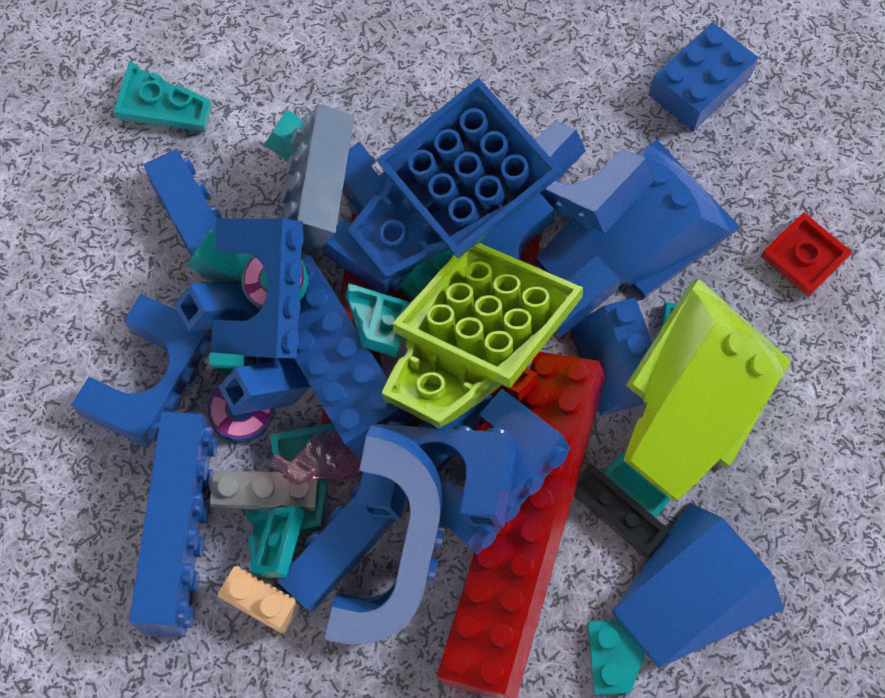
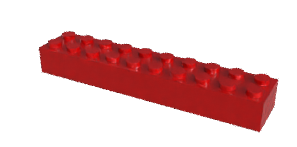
M540 351L532 360L529 370L538 373L537 384L526 394L520 403L562 434L571 449L568 451L565 461L559 467L553 468L544 478V483L539 491L529 495L521 504L517 516L509 522L506 521L504 529H499L493 543L489 547L482 549L478 554H473L436 676L447 686L490 698H517L606 381L601 364L596 360Z

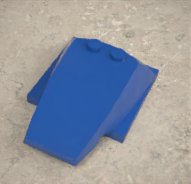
M478 77L376 160L389 176L385 181V189L380 195L374 196L367 203L347 230L388 279L448 249L459 259L562 176L563 172Z
M656 139L636 153L647 159L655 181L604 234L593 228L587 229L577 220L570 218L569 222L539 254L535 262L543 271L566 280L598 255L618 276L619 286L622 284L631 285L644 300L735 233L739 225Z

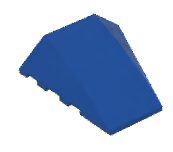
M689 502L611 613L659 669L730 634L747 628L762 619L784 610L772 572L724 518Z

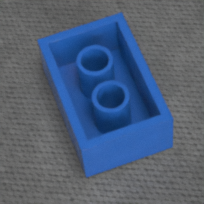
M712 22L654 75L648 95L692 131H695L751 77L759 57Z

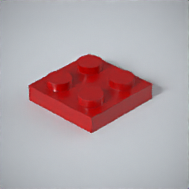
M803 212L763 251L760 257L806 296L810 297L853 252Z

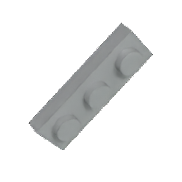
M213 471L210 505L212 508L269 509L297 506L302 510L316 511L317 473Z

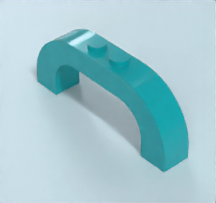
M287 109L263 145L288 162L289 157L293 156L294 146L290 144L293 131L296 127H301L303 120ZM210 229L187 263V266L205 277L216 281H242L241 276L245 264L252 255L215 252L216 232Z

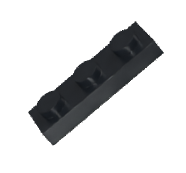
M592 463L579 475L573 496L647 558L670 530Z

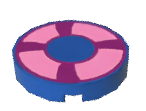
M219 386L212 392L208 401V418L214 431L235 443L250 442L261 437L267 431L275 416V408L233 415Z

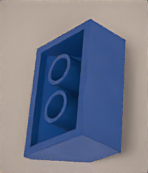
M636 297L604 305L587 315L570 329L579 358L599 361L605 374L606 381L598 406L600 416L645 404L641 397L626 386L652 344Z

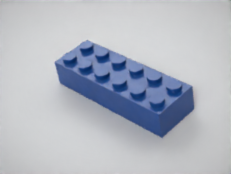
M308 255L302 259L307 269L309 283L305 295L300 300L301 308L298 320L299 345L295 360L342 441L358 457L363 453L366 435L370 426H373V424L386 425L389 421L408 425L414 419L410 413L383 399L382 391L388 377L372 351L363 347L354 322L311 255Z
M161 411L129 623L144 635L186 637L187 628L193 627L195 608L190 606L192 592L197 593L200 578L199 571H195L196 558H201L204 551V537L200 536L201 523H207L209 504L204 503L206 490H211L213 470L209 469L210 457H216L218 439L213 437L212 426L208 425L204 414Z

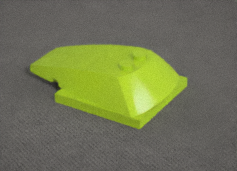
M481 243L476 244L459 259L454 255L393 322L394 333L408 339L405 344L407 352L394 366L383 388V399L438 428L450 423L480 403L501 385L511 388L583 297V287Z
M700 279L690 282L626 384L643 399L646 409L644 415L638 418L624 461L672 501L679 500L716 463L723 467L731 466L791 363L787 356Z

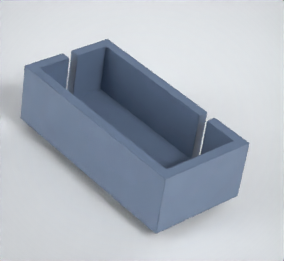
M317 104L310 114L306 113L301 127H296L293 131L290 144L294 146L293 156L289 157L285 173L289 175L288 184H285L280 197V202L284 204V214L280 213L278 218L303 221L302 231L304 240L302 252L314 255L336 233L354 115L321 104Z

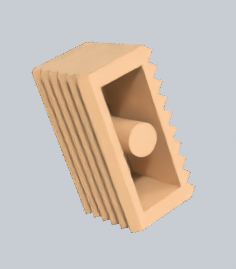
M239 566L233 567L217 597L283 635L300 609V603L294 597L292 598L290 595L285 594L257 576L255 577Z

